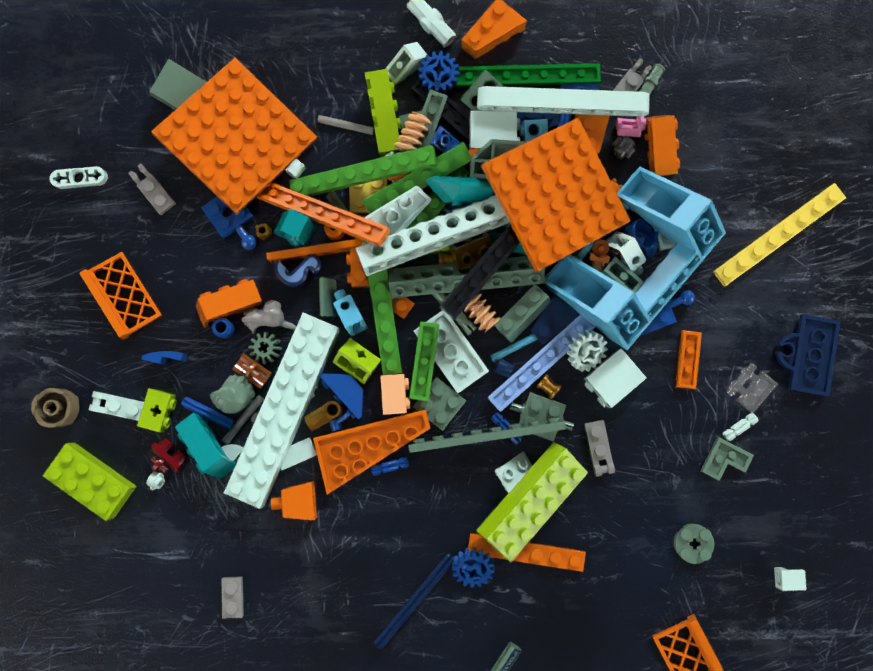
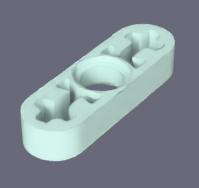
M97 166L55 170L50 175L51 184L59 189L99 186L105 184L108 179L106 171ZM97 172L101 174V176L98 177V180L94 177L88 176V174L90 176H96ZM82 173L83 180L79 183L75 182V175ZM60 176H62L63 178H69V181L65 179L61 180L60 183L56 180L60 179Z

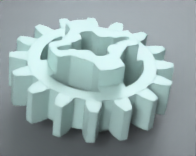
M585 330L584 335L579 332V338H572L574 343L568 345L571 350L567 351V354L570 356L568 361L572 363L571 365L581 372L584 369L590 372L591 367L596 369L597 363L602 364L601 358H606V355L603 353L608 348L604 346L607 344V341L603 339L602 335L593 330L591 332Z

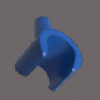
M346 412L338 419L330 421L331 431L342 429L341 422L347 419L350 413Z

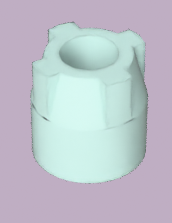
M295 158L285 171L292 178L297 179L306 168L303 163Z

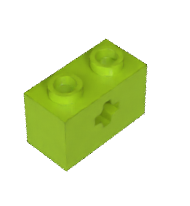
M349 338L339 349L333 363L365 384L375 372L381 359Z
M148 388L137 426L156 432H165L171 423V418H169L171 411L176 407V395ZM156 408H159V410H161V414H158V412H156Z

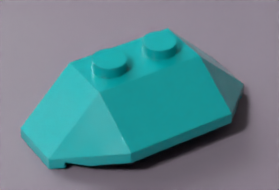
M433 176L426 179V183L444 203H452V207H462L464 204H469L470 206L474 202H481L495 195L488 179Z

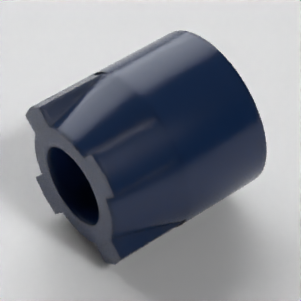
M499 359L494 373L509 378L514 366L505 360Z

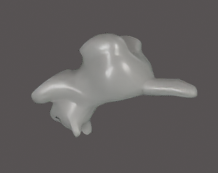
M275 300L267 301L263 309L249 308L243 311L245 317L241 320L252 331V334H255L259 326H281L294 331L296 329L293 323L284 321L281 304Z

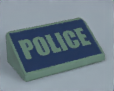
M510 641L491 671H509L522 649Z

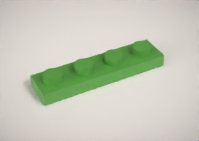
M420 321L410 399L429 401L440 324Z

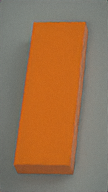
M681 331L675 387L696 389L702 332Z

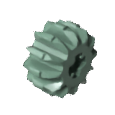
M264 332L262 337L260 333H257L258 340L251 339V342L255 343L254 346H248L249 349L254 350L250 353V356H256V362L262 359V364L265 365L267 360L273 363L274 359L272 356L280 357L276 350L281 351L282 347H276V345L281 341L279 339L274 340L276 336L274 334L269 336L268 332ZM263 344L269 345L267 352L261 350L264 348Z

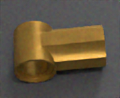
M338 401L327 402L324 406L304 416L305 422L310 430L314 431L341 416L343 406ZM332 404L338 408V412L335 415L329 412V407Z

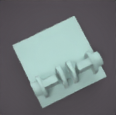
M523 451L503 466L495 469V473L502 482V485H504L505 490L509 493L530 470L532 464Z

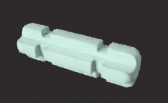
M750 413L745 419H741L731 426V429L724 431L723 437L727 441H732L736 438L735 436H739L749 429L750 425L756 424L758 418L754 413Z

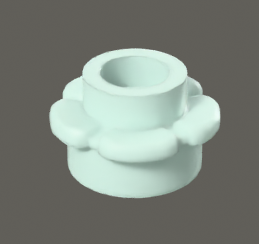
M153 472L147 479V485L150 486L151 490L160 489L165 482L164 475L161 472Z

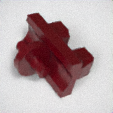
M167 438L158 444L155 442L151 445L152 451L160 458L159 460L156 456H153L150 459L155 464L152 470L156 472L161 469L165 473L168 470L164 465L166 463L177 474L181 470V465L186 460V456L181 451H178L172 457L168 455L167 452L173 447V444Z

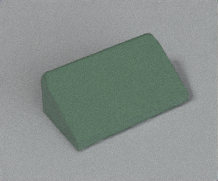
M321 277L319 279L320 315L323 318H333L337 316V310L333 304L337 301L334 296L336 280Z

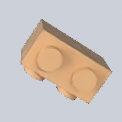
M404 374L382 375L383 415L407 413V409H410V398H406V390H409V379L405 378Z

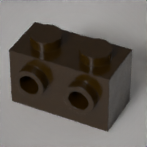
M484 232L450 245L449 250L453 263L459 270L470 268L487 251L492 242L489 234Z

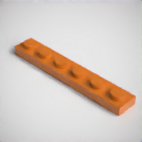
M470 533L469 551L476 547L478 552L483 549L484 555L489 553L490 557L507 560L480 534ZM528 542L513 561L583 572L586 552Z

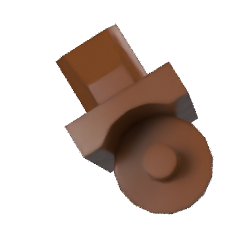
M596 240L591 251L588 253L589 260H591L590 267L599 272H603L604 263L609 264L610 260L608 254L609 244L606 240Z
M244 353L232 368V370L244 376L260 389H262L272 375V372Z

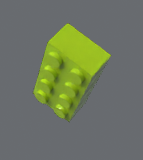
M66 443L43 474V477L105 521L116 517L137 487L76 443Z

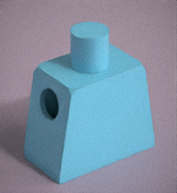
M344 289L336 291L334 296L337 301L333 304L350 336L352 337L368 329L352 296L346 295Z

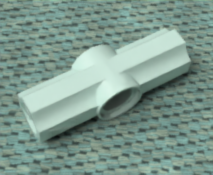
M424 0L409 1L407 8L419 20L422 28L428 34L431 33L443 47L449 46L456 38V34L444 22L439 11L435 8L432 9Z

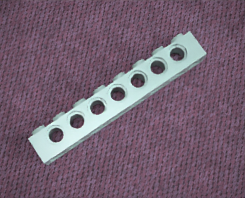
M493 195L487 200L474 202L463 209H455L452 213L444 216L439 215L428 222H420L409 229H401L397 233L387 236L381 247L371 243H364L356 248L367 277L510 222L496 195ZM469 218L475 219L473 221H468ZM451 225H456L455 228H449ZM432 232H438L436 235H431ZM416 238L420 239V240L417 241V242H413V241H412V240H414V239H416ZM401 245L400 248L394 249L395 246ZM378 252H383V254L379 256L375 255Z

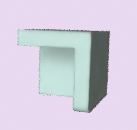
M774 567L776 588L782 591L806 590L804 570H787L783 567Z

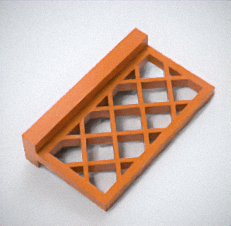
M123 252L89 270L85 269L80 272L84 282L122 341L128 338L130 334L162 316ZM122 258L125 263L123 271L112 269L114 262ZM101 269L108 271L106 280L98 279L94 273ZM111 272L121 274L119 283L109 281ZM125 275L134 277L133 286L123 285ZM108 284L118 286L115 296L107 295L106 289ZM121 287L131 289L129 299L119 297ZM135 291L144 293L143 302L132 300ZM118 300L128 302L125 312L117 311L116 305ZM131 303L142 305L139 315L129 313ZM145 306L153 308L156 313L149 318L142 316ZM127 317L138 318L136 325L129 329L126 325Z
M694 614L688 616L687 620L652 635L670 671H675L674 668L678 669L677 671H696L699 662L707 665L708 671H724ZM687 626L690 631L688 639L677 636L679 629ZM664 636L673 638L670 648L661 645L659 639ZM676 640L686 643L684 652L673 649ZM689 644L698 647L697 657L686 654ZM671 653L682 656L679 665L670 662ZM685 657L695 661L693 670L682 667Z

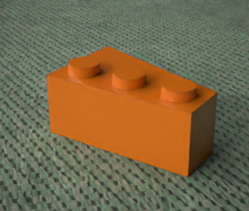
M495 0L462 38L461 48L474 59H477L494 49L501 42L507 41L518 32L524 31L527 20L502 0Z
M575 114V119L579 118L598 155L610 115Z
M675 115L646 117L648 134L644 136L645 141L649 142L647 156L650 171L659 176L678 174L680 159L677 157L679 141L676 138L678 122L675 119Z
M244 279L237 282L235 286H223L218 289V292L212 294L211 292H205L201 294L200 298L197 299L196 309L203 327L210 326L209 322L215 321L218 318L226 319V316L235 313L239 314L249 308L260 305L262 300L254 280L248 281Z

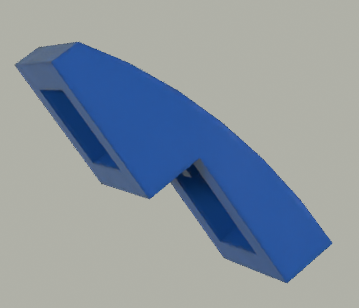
M160 351L142 355L141 359L166 365L167 358L186 362L188 354Z

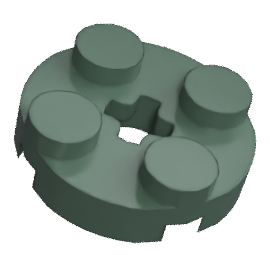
M694 523L686 524L675 534L674 549L686 562L699 564L711 558L714 550V539L711 532L705 527ZM693 538H696V541L699 542L695 549L689 545V542H693Z

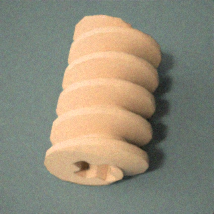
M412 111L413 114L408 115L409 121H406L404 124L406 128L401 130L403 135L398 136L400 142H396L394 145L398 150L406 152L417 149L415 145H422L418 139L425 138L426 136L421 132H428L429 129L425 124H432L424 115Z
M479 293L466 306L464 312L471 311L469 318L476 317L474 324L481 323L479 330L486 329L488 331L501 318H493L496 311L489 313L491 305L484 306L487 300H479L482 295Z

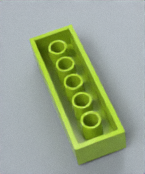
M553 442L476 531L509 562H512L588 472L566 448Z

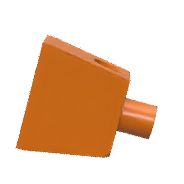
M314 481L282 489L281 497L271 498V509H282L283 518L315 520L317 518Z

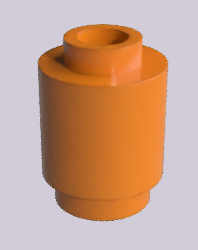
M324 225V231L331 240H340L345 234L338 230L332 231V228Z

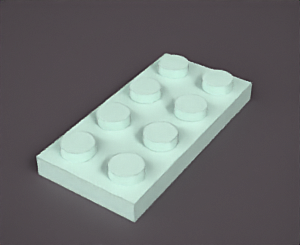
M442 310L427 321L428 323L440 324L435 362L457 393L489 372L446 312ZM419 327L414 330V333L417 335V337L419 334Z

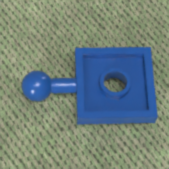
M218 197L201 207L223 239L237 231L242 238L241 244L244 249L252 250L257 244L255 237L248 235L242 227L255 218L247 206L237 215L232 212V215L229 217H224L223 215L224 210L229 207Z
M684 290L679 297L669 300L641 335L676 323L672 307L680 304H692L695 300L694 293L690 290Z

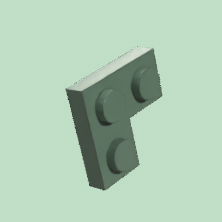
M717 437L700 472L720 481L727 465L746 473L754 455Z

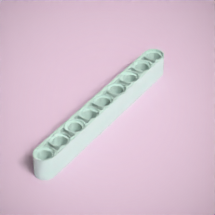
M483 86L478 88L477 109L482 111L646 116L649 114V93Z

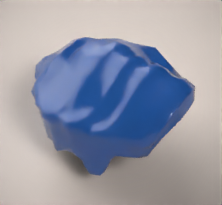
M640 218L625 228V234L636 239L645 257L650 258L656 253L659 233L657 231L653 232L646 222Z

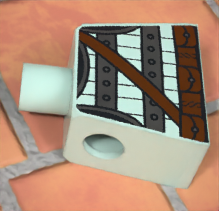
M616 231L606 240L609 244L608 252L613 258L616 256L637 276L643 272L641 265L645 263L646 258L636 239Z

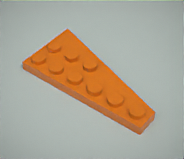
M426 409L313 438L327 495L429 430L431 427Z

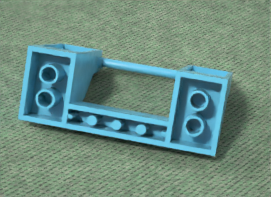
M639 167L631 175L628 181L619 189L617 195L625 210L629 209L640 215L675 246L670 250L662 263L658 264L656 270L644 281L640 289L634 293L583 262L585 256L592 249L595 242L593 241L584 246L577 256L569 254L560 259L545 276L544 284L550 292L566 301L607 338L626 350L632 346L726 234L712 200L642 167Z

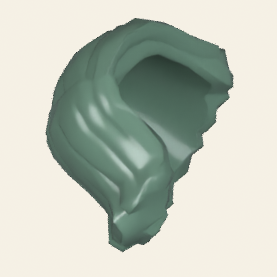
M230 375L222 387L211 393L210 397L213 404L218 409H221L222 412L236 414L250 406L253 402L252 398L255 397V391L253 390L252 383H249L244 376Z

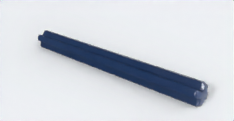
M446 554L377 637L374 645L378 649L384 648L452 566L454 557L451 554Z

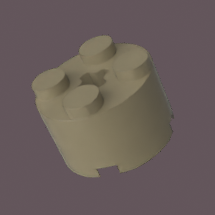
M48 388L34 397L31 412L37 422L44 427H64L72 424L77 418L79 398L66 389Z

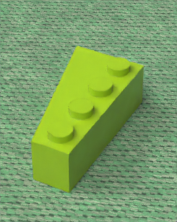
M388 70L365 72L380 158L392 151L394 153H402V151L394 146L396 142H400L398 140V130L402 128L400 118H396L395 112L398 111L397 100L392 98V93H395L393 82L389 81Z

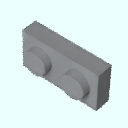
M243 576L223 577L222 618H242L244 616Z

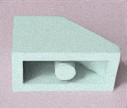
M418 42L403 45L386 67L389 78L395 85L418 70L421 66V60H426L425 56L427 54Z

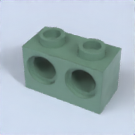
M484 70L460 98L473 111H482L471 103L472 98L478 95L479 87H483L487 81H493L494 87L503 86L487 70Z

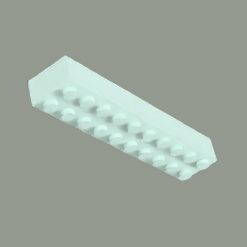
M302 313L224 491L225 494L259 509L265 507L283 461L321 378L320 375L324 371L340 334V328Z

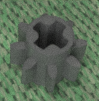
M618 136L612 144L614 147L612 153L621 160L624 157L629 159L636 151L633 148L635 146L634 141L628 136L623 138Z

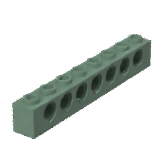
M527 256L507 258L482 289L545 284V268L535 272ZM454 263L389 269L391 298L450 293L474 265L459 270Z

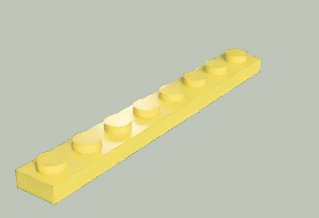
M835 183L715 269L713 273L724 287L846 199L845 195Z

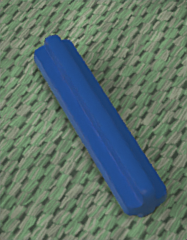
M185 397L181 403L182 407L231 430L236 422L189 397Z

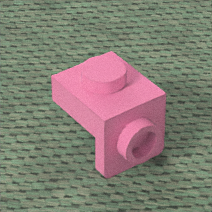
M637 116L636 120L617 118L616 129L618 136L640 137L642 130L646 128V118L644 116Z

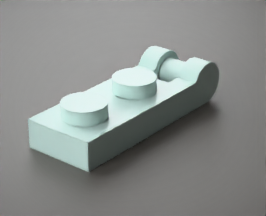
M93 391L92 397L94 398L89 406L90 411L139 421L144 402ZM102 399L106 400L105 407L100 406Z

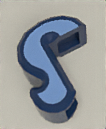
M308 255L292 272L287 270L278 260L274 264L276 276L290 288L304 286L308 282L310 272L316 276L323 268L322 261L316 255Z

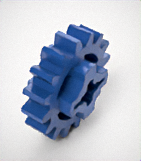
M440 51L439 55L432 52L431 58L426 55V62L421 60L422 67L418 69L421 74L419 79L423 81V87L428 85V91L435 89L437 92L442 89L443 93H446L447 87L452 90V83L457 84L456 78L459 77V72L457 71L459 70V65L455 64L456 59H450L449 53L443 56L442 51ZM439 67H441V72H440V74H439V78H437V73H438V71H439Z
M473 547L472 551L465 548V553L459 551L458 556H454V562H452L453 577H457V582L463 581V586L469 583L471 588L474 587V584L481 587V582L488 584V579H492L495 572L494 559H490L489 553L484 555L483 549L478 552L476 547Z

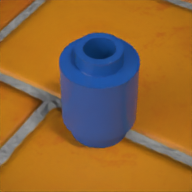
M218 318L212 324V331L216 336L227 339L234 335L235 325L228 319Z

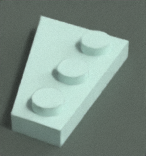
M416 185L365 218L389 227L390 233L388 236L401 229H406L432 199Z

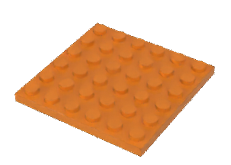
M236 58L231 60L151 131L174 156L236 215L279 176L295 158L297 159L317 140V136Z
M579 118L481 165L535 272L542 270L631 221Z

